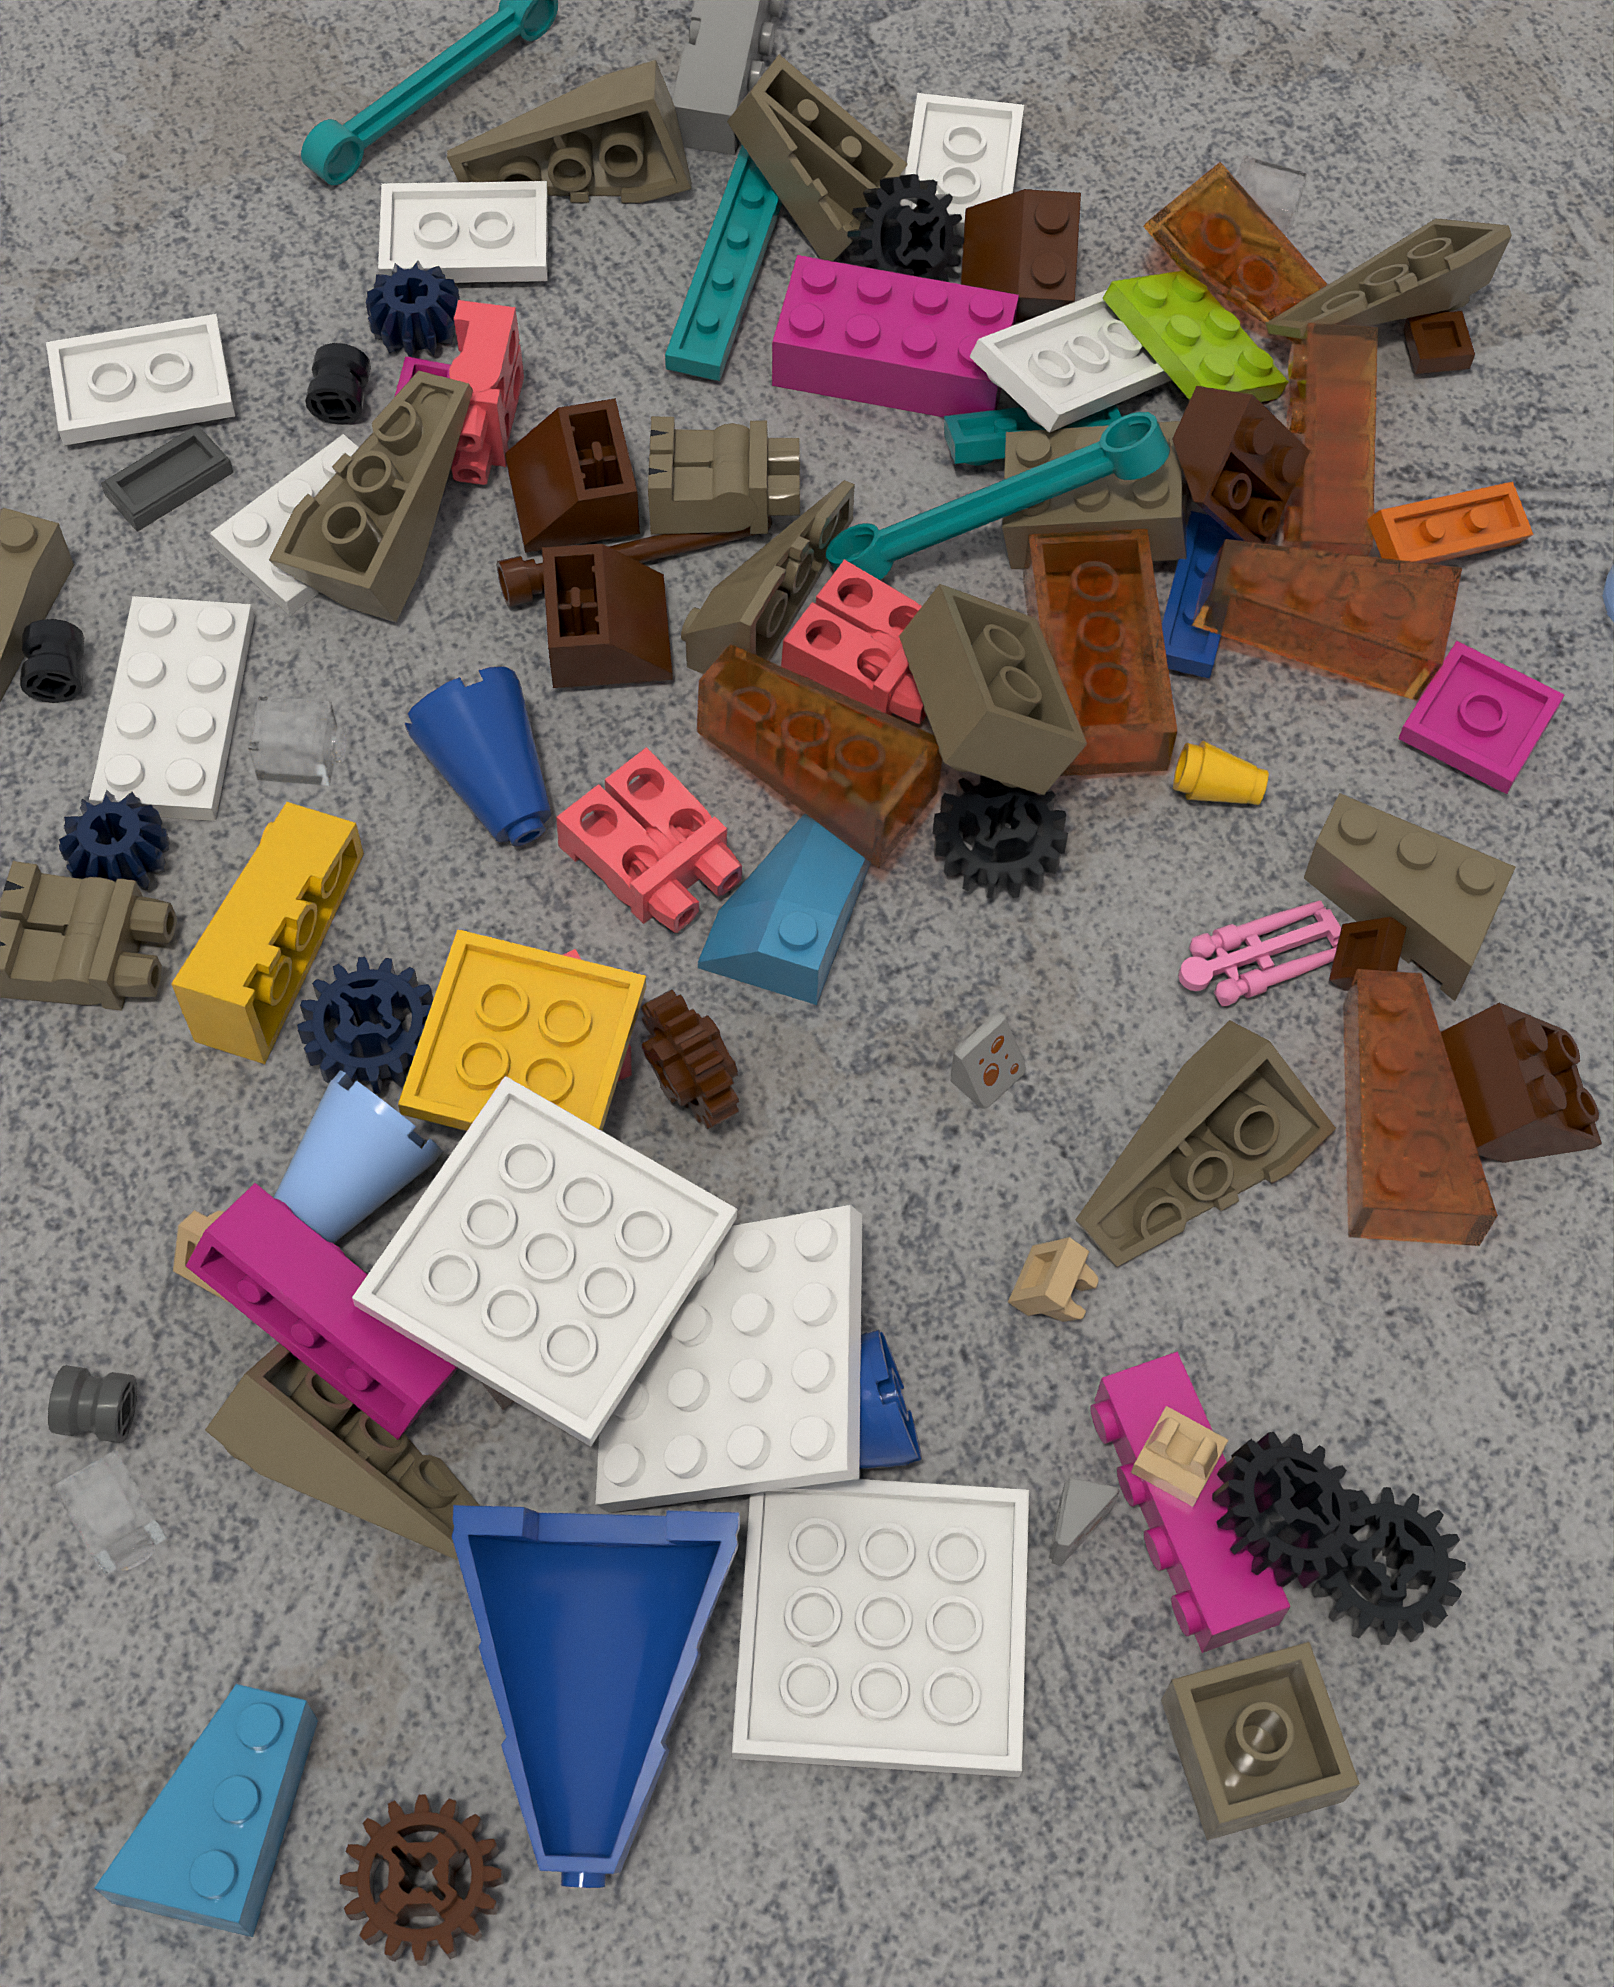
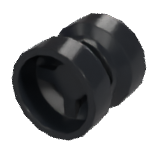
M344 343L325 344L317 349L312 365L314 379L310 381L305 399L306 407L313 416L322 421L340 425L353 423L360 418L365 401L362 389L366 387L369 381L371 370L370 360L366 354L358 348Z
M57 619L38 620L24 628L22 651L28 660L21 667L20 686L26 695L42 702L60 703L73 700L81 694L83 671L77 662L82 659L84 654L85 637L82 630L72 623Z

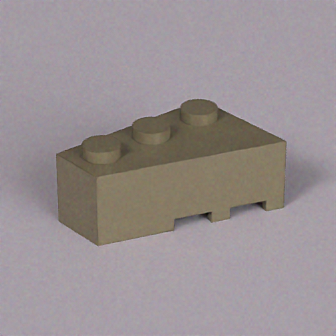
M1339 793L1315 843L1304 879L1357 922L1392 917L1407 927L1400 957L1408 964L1412 960L1417 962L1442 983L1440 990L1456 1001L1516 867Z

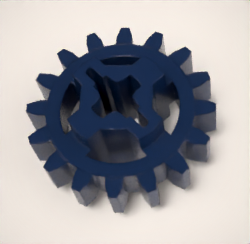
M359 957L356 965L357 971L348 973L338 963L333 966L336 979L333 983L328 984L319 979L312 983L318 1001H301L300 1008L306 1021L297 1024L302 1044H307L304 1047L308 1063L310 1066L320 1065L321 1074L325 1082L329 1084L341 1070L348 1075L353 1083L356 1080L359 1083L361 1081H369L373 1093L380 1094L383 1086L382 1079L391 1077L400 1087L404 1086L406 1081L404 1069L412 1064L433 1002V995L429 984L418 986L416 972L413 968L409 967L397 976L395 975L391 958H385L380 964L379 969L375 970L370 969L365 957ZM406 1008L412 1014L408 1033L402 1027V1022L405 1020L403 1011ZM331 1018L335 1019L338 1024L333 1030L335 1039L332 1042L328 1039V1026Z

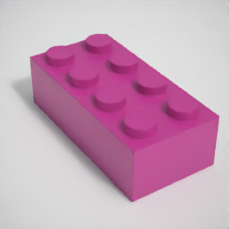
M797 255L772 341V386L943 418L949 415L997 410L1002 388L995 385L988 378L987 373L969 356L978 339L1015 325L1019 295Z

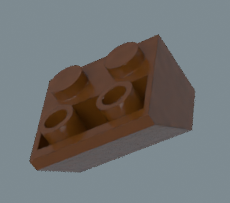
M1196 386L1172 438L1193 501L1253 555L1263 556L1272 534L1279 526L1282 512L1292 490L1303 473L1310 450L1253 394Z
M616 398L558 407L505 453V461L525 553L540 551L543 547L570 546L640 534L637 488Z
M604 544L543 547L547 636L553 688L673 680L664 574Z
M1499 1002L1434 1035L1470 1152L1506 1163L1590 1150L1602 1145L1595 1124L1599 1119V1111L1592 1095L1583 1087L1576 1065L1580 1062L1579 1049L1572 1036L1566 1030Z

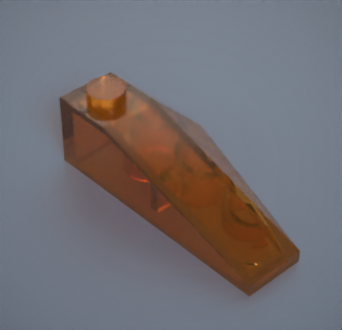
M1221 162L1149 219L1143 226L1181 270L1264 324L1328 285ZM1360 327L1305 339L1284 337L1325 364H1329L1362 335L1367 328Z

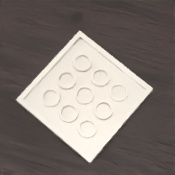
M505 1076L357 1289L352 1299L355 1307L591 1447L737 1219V1208Z
M852 1205L731 1226L599 1433L595 1505L611 1513L859 1479L862 1214Z
M853 1479L750 1493L732 1759L1020 1777L1023 1750L1029 1490Z

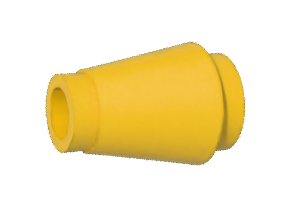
M1202 741L1199 746L1186 743L1176 765L1173 789L1186 793L1187 800L1250 803L1258 806L1267 788L1269 772L1268 770L1257 768L1256 765L1208 742Z

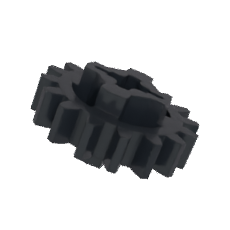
M918 174L880 179V188L866 189L863 192L868 207L853 208L852 215L860 221L859 229L848 231L847 237L859 241L860 249L850 255L851 261H864L867 268L899 273L896 269L902 266L903 269L913 270L914 273L911 276L949 282L944 268L959 267L961 261L952 254L953 246L964 244L965 239L953 233V226L962 220L961 214H949L947 211V207L950 205L953 197L950 193L935 195L937 181L933 179L920 181ZM903 199L909 200L917 206L911 209L909 205L901 206L898 201Z
M980 775L979 784L975 786L963 777L959 779L956 796L944 793L941 797L940 813H935L932 834L936 836L933 851L935 856L945 857L944 873L947 876H951L961 871L964 874L962 889L966 891L972 889L977 882L985 884L986 897L991 899L994 898L997 888L1004 886L1007 887L1012 898L1019 897L1021 883L1025 881L1036 890L1041 888L1044 873L1056 874L1058 871L1060 854L1065 853L1068 833L1064 832L1066 812L1063 810H1053L1056 794L1053 791H1048L1044 795H1037L1035 792L1020 787H1007L999 781H993V779ZM1028 816L1032 819L1034 823L1028 820ZM959 831L963 832V838H961ZM964 842H966V843H968V844H970V845L972 846V850H971V851H970V850L968 849V847L964 844Z
M1268 1432L1257 1442L1252 1439L1247 1441L1231 1455L1232 1459L1219 1469L1217 1475L1224 1484L1212 1493V1500L1227 1507L1228 1512L1217 1520L1216 1523L1220 1529L1235 1531L1238 1539L1233 1542L1230 1548L1234 1555L1248 1550L1254 1556L1251 1572L1259 1575L1266 1568L1271 1567L1274 1569L1278 1586L1285 1587L1295 1578H1298L1304 1589L1310 1588L1322 1578L1328 1580L1348 1565L1347 1559L1360 1550L1361 1543L1353 1534L1365 1526V1519L1356 1513L1350 1512L1349 1507L1361 1498L1360 1494L1356 1490L1342 1488L1339 1481L1344 1477L1347 1470L1343 1465L1329 1469L1323 1463L1325 1448L1321 1445L1312 1452L1307 1453L1303 1451L1300 1435L1293 1434L1281 1444L1275 1432Z
M1383 1487L1374 1504H1371L1368 1496L1360 1490L1358 1492L1361 1498L1350 1505V1512L1365 1519V1526L1369 1525L1370 1531L1366 1536V1541L1360 1542V1550L1347 1559L1348 1565L1328 1580L1324 1578L1319 1580L1312 1590L1315 1597L1332 1595L1336 1603L1328 1617L1333 1622L1341 1619L1346 1614L1354 1618L1352 1636L1358 1639L1371 1626L1378 1629L1381 1645H1389L1395 1638L1398 1628L1402 1629L1410 1642L1416 1641L1424 1632L1423 1621L1436 1629L1448 1616L1442 1605L1453 1606L1461 1596L1462 1591L1449 1581L1458 1579L1466 1570V1563L1448 1557V1553L1455 1548L1460 1539L1457 1534L1440 1536L1436 1527L1441 1522L1444 1514L1437 1510L1423 1517L1417 1512L1419 1496L1414 1493L1402 1506L1395 1504L1391 1487ZM1381 1550L1382 1556L1386 1557L1387 1567L1398 1570L1391 1581L1390 1576L1386 1575L1385 1564L1374 1562ZM1351 1585H1353V1586L1362 1594V1596H1363L1364 1598H1362V1597L1351 1587ZM1422 1585H1429L1425 1597L1413 1605L1403 1607V1600L1407 1596L1406 1589L1419 1590Z

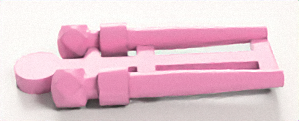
M1320 900L1268 915L1239 926L1229 924L1215 929L1212 936L1205 933L1192 938L1189 950L1193 957L1187 958L1182 963L1178 974L1179 981L1189 990L1202 991L1208 987L1213 976L1225 973L1229 979L1220 981L1217 984L1214 995L1222 1007L1236 1003L1242 995L1246 998H1251L1265 993L1269 986L1292 979L1333 962L1341 927L1330 909L1327 910ZM1312 915L1318 921L1317 923L1263 942L1259 939L1261 935ZM1323 937H1327L1333 947L1332 949L1298 958L1275 967L1270 958L1272 955ZM1244 941L1248 946L1246 948L1231 952L1229 954L1227 953L1228 951L1239 948L1241 946V943ZM1215 951L1217 958L1211 959L1209 961L1205 960L1211 958ZM1253 962H1257L1261 969H1254L1238 975L1237 968Z

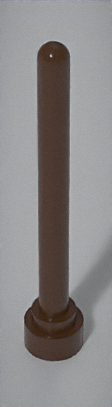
M768 516V531H769L770 528H771V526H772V518H771V516ZM749 526L744 530L735 532L658 534L609 547L643 563L759 534H750ZM521 556L497 561L498 579L508 607L532 602L533 595L542 593V587H544L543 562L536 564L534 559L524 561Z

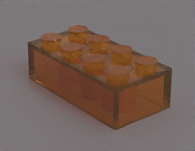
M1148 529L1029 534L1023 570L1027 615L1036 618L1087 742L1084 749L1061 776L1168 771L1178 731Z

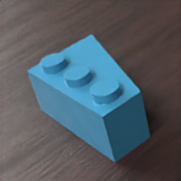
M236 1684L94 1889L112 1904L253 1937L318 1723V1719L308 1702L303 1699Z

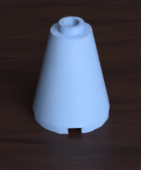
M340 1070L334 1079L330 1081L273 1198L284 1202L296 1217L323 1239L334 1244L434 1164L443 1150L431 1139L421 1149L420 1147L426 1140L413 1131L416 1128L414 1124L357 1080L353 1083L348 1075Z

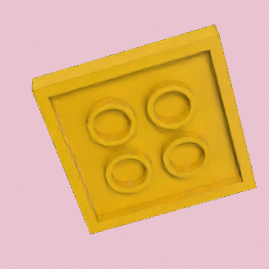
M457 929L398 1102L400 1114L467 1131L506 1076L602 1131L647 987L646 976Z

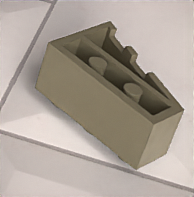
M780 54L774 59L727 120L733 132L814 250L823 260L834 261L853 242L852 239L847 237V233L850 230L859 229L860 221L852 215L853 208L868 207L863 192L866 189L880 188V179L899 177L908 165Z

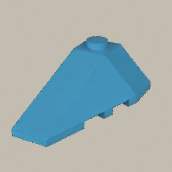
M837 776L719 909L698 960V968L817 1005L893 806L895 794Z

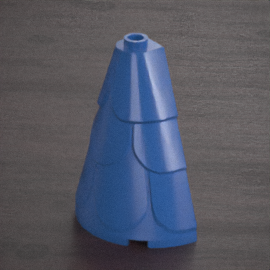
M453 1505L452 1520L454 1530L452 1540L481 1639L478 1648L506 1734V1739L501 1744L539 1870L561 1872V1886L605 1887L606 1874L620 1873L669 1755L670 1749L665 1742L701 1657L699 1647L739 1546L737 1534L740 1529V1513L667 1511L666 1516L539 1513L525 1507Z

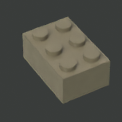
M1180 421L1158 422L1170 447V454L1166 462L1153 473L1135 480H1122L1116 477L1115 474H1111L1004 517L1002 519V529L1011 569L1187 559V480L1172 440ZM1108 426L1063 428L1050 433L1047 430L1006 432L1004 479L1100 441L1102 433Z
M939 584L899 635L909 663V669L913 674L924 705V711L928 716L936 738L939 753L944 763L957 771H969L998 780L1010 788L1020 787L1044 795L1084 749L1087 742L1036 618Z

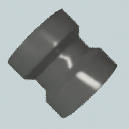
M62 1366L56 1375L50 1393L48 1405L49 1430L53 1434L75 1436L81 1431L94 1432L101 1441L124 1442L130 1431L137 1401L136 1378L131 1374L111 1372L105 1377L92 1376L87 1368Z

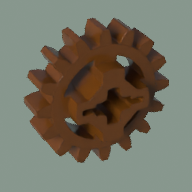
M672 989L641 1006L644 1014L641 1019L650 1033L647 1036L648 1040L642 1043V1049L659 1080L660 1088L671 1103L678 1101L686 1109L690 1107L698 1123L703 1122L706 1129L714 1127L739 1113L736 1105L739 1102V1098L730 1086L734 1084L732 1078L738 1076V1070L735 1061L729 1055L723 1043L720 1031L714 1021L708 1015L702 1018L694 1009L689 1010L681 994L676 996Z
M426 1794L418 1795L414 1813L406 1815L394 1800L388 1803V1814L391 1820L389 1823L382 1827L376 1821L369 1818L362 1823L371 1839L367 1846L348 1844L345 1852L359 1867L358 1871L340 1875V1885L344 1890L358 1893L359 1897L351 1900L344 1907L345 1913L351 1921L369 1918L359 1936L368 1946L386 1936L384 1954L391 1961L396 1962L405 1947L408 1946L412 1947L416 1963L419 1966H426L430 1956V1947L440 1945L443 1952L451 1960L457 1957V1946L454 1938L463 1932L467 1937L477 1942L482 1937L481 1931L474 1920L478 1912L486 1915H496L499 1906L497 1902L485 1893L486 1888L503 1884L504 1874L501 1869L485 1866V1862L495 1857L499 1853V1849L494 1838L484 1839L479 1842L475 1841L484 1826L477 1814L466 1818L461 1824L457 1822L459 1806L453 1799L449 1798L439 1813H433ZM416 1832H438L431 1842L408 1843L403 1838ZM468 1856L471 1865V1883L465 1900H463L455 1891L456 1872L465 1864L463 1860ZM382 1859L389 1867L388 1887L379 1895L381 1900L377 1903L374 1894V1878L378 1864ZM405 1859L413 1868L418 1866L426 1873L433 1869L432 1874L437 1882L436 1886L444 1900H439L431 1891L427 1893L420 1887L412 1890L413 1885L408 1878L409 1873L401 1860ZM437 1916L442 1921L439 1925L425 1929H411L401 1926H406L414 1917Z

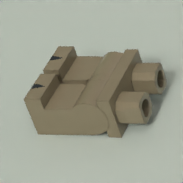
M651 416L648 473L651 535L735 532L744 530L749 526L750 534H768V516H800L799 438H768L767 420L750 421V429L741 424L730 423L721 425L714 430L675 429L674 417Z
M12 861L0 900V998L76 1005H96L101 1003L104 1009L122 1011L126 997H156L162 978V965L157 956L138 954L141 941L165 944L172 941L177 924V916L171 903L143 897L134 880L117 879L114 882L100 877L78 879L41 873L37 864Z

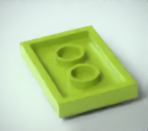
M1190 269L1115 280L1111 282L1102 298L1189 400L1196 386L1253 394L1260 402L1279 399L1289 383L1274 365L1272 357L1255 344L1240 327L1237 317L1225 310L1207 289L1205 281Z

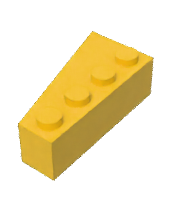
M286 802L275 821L268 823L262 834L259 846L171 983L194 1042L262 1064L266 1063L364 855L355 822Z

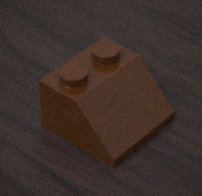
M1023 189L966 208L961 285L1019 295L1016 322L1027 321L1075 302L1081 193Z

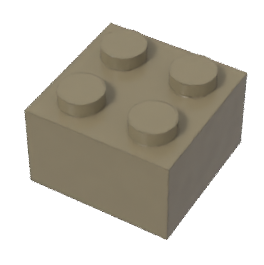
M1310 1642L1172 1679L1161 1699L1207 1840L1342 1803L1360 1785Z

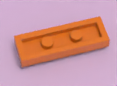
M1513 482L1381 509L1367 519L1387 574L1520 544L1534 535Z

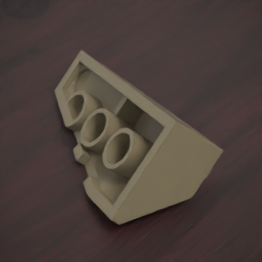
M656 60L605 74L447 151V159L458 182L547 181L548 196H570V202L589 203V196H621V203H642L690 190L692 185L675 106Z
M1435 218L1265 323L1268 333L1305 339L1434 312L1457 310L1470 301V295L1490 283L1512 236L1509 225Z
M418 371L373 420V433L351 457L344 453L332 466L336 474L314 498L307 494L294 508L269 561L277 568L346 608L397 622L423 566L473 389L470 384Z
M845 480L842 481L715 586L701 609L694 607L689 612L681 631V640L686 642L687 668L749 694L752 693L827 565L826 550L828 545L839 533L846 530L853 520L855 484Z
M7 508L0 509V702L25 657L22 651L24 628L32 622L46 618L74 566L59 523Z
M1229 1020L1182 1066L1075 1221L1107 1259L1118 1267L1183 1232L1187 1221L1211 1208L1216 1207L1222 1211L1239 1202L1237 1194L1266 1179L1270 1183H1274L1289 1175L1336 1127L1272 1043Z
M280 1343L243 1375L205 1429L206 1432L224 1445L230 1455L245 1462L258 1474L455 1560H458L452 1540L454 1530L452 1520L453 1505L480 1506L440 1458L432 1455H422L405 1433L397 1440Z

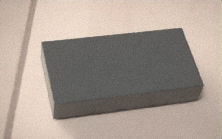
M197 424L101 482L105 496L138 532L231 475L233 469L230 459Z

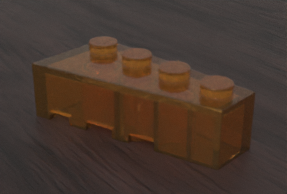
M1308 323L1300 345H1291L1288 362L1290 400L1287 411V429L1310 450L1303 473L1292 490L1291 506H1287L1284 518V541L1292 542L1293 563L1362 567L1373 547V534L1367 519L1374 515L1378 327Z
M1225 539L1203 578L1192 626L1416 701L1443 665L1462 568Z
M732 644L725 649L699 679L697 733L877 868L882 866L938 792L943 759L933 734Z
M1357 969L1343 1003L1348 1237L1480 1246L1498 1215L1422 973Z

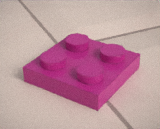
M1456 640L1403 725L1398 739L1508 794L1557 712L1565 694Z

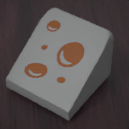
M1000 1013L991 1016L957 1047L953 1054L950 1081L983 1109L990 1107L1024 1075L1026 1070L1025 1061L1004 1016Z
M1070 1477L1069 1481H1065L1059 1500L1049 1559H1052L1051 1564L1062 1566L1107 1517L1118 1497L1120 1490L1117 1487Z

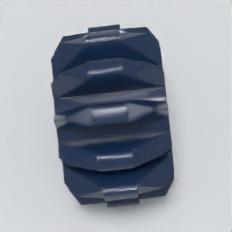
M419 260L416 261L411 269L405 270L394 263L392 276L376 274L374 289L367 291L365 302L367 314L369 315L370 331L374 334L375 339L383 340V344L389 353L404 348L409 357H413L417 350L425 349L434 356L437 343L452 345L453 336L455 335L454 316L458 300H460L459 290L455 286L454 279H446L440 266L424 271Z
M106 789L102 803L94 806L92 803L82 799L80 810L83 815L64 817V829L67 835L59 839V850L63 859L68 862L66 867L71 878L100 877L114 882L117 879L134 880L138 886L148 890L150 880L147 873L165 872L164 866L166 861L163 853L169 850L170 845L167 831L161 826L162 820L159 812L153 808L152 804L142 806L140 798L136 797L133 792L129 793L120 802H117L115 796Z

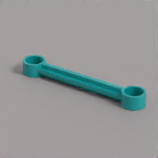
M501 0L497 13L342 125L334 119L324 120L317 124L309 132L301 150L303 164L330 185L344 183L359 168L363 159L364 149L518 35L526 41H534L543 36L556 18L558 0Z
M1149 412L1131 413L1110 424L1102 433L1100 441L881 530L870 523L849 527L830 542L826 550V557L834 571L837 570L845 559L881 580L891 570L896 560L1111 474H1115L1116 477L1122 480H1135L1145 477L1159 469L1166 462L1170 454V447L1153 414Z

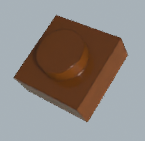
M1463 311L1429 313L1406 319L1403 331L1415 374L1471 368L1475 352Z
M1392 917L1342 924L1329 981L1344 991L1394 985L1407 927Z

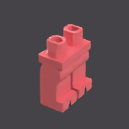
M458 300L454 324L460 355L453 360L449 368V377L453 380L469 383L473 392L451 469L453 479L458 482L485 485L488 483L492 465L506 467L505 453L509 450L508 440L524 380L516 307Z
M844 559L816 596V602H812L784 638L781 673L800 683L806 677L837 692L842 699L861 710H869V717L882 724L886 723L892 713L921 724L927 715L924 711V705L913 674L909 669V663L899 635L922 606Z
M647 747L605 779V790L598 784L556 817L558 846L575 862L581 859L605 882L619 900L631 907V912L643 924L654 917L671 931L678 933L699 912V901L687 890L700 879L718 897L725 895L742 879V865L727 847V828L715 816L711 817L704 806ZM639 775V778L629 785V782ZM593 811V814L582 822V819L586 816V814Z

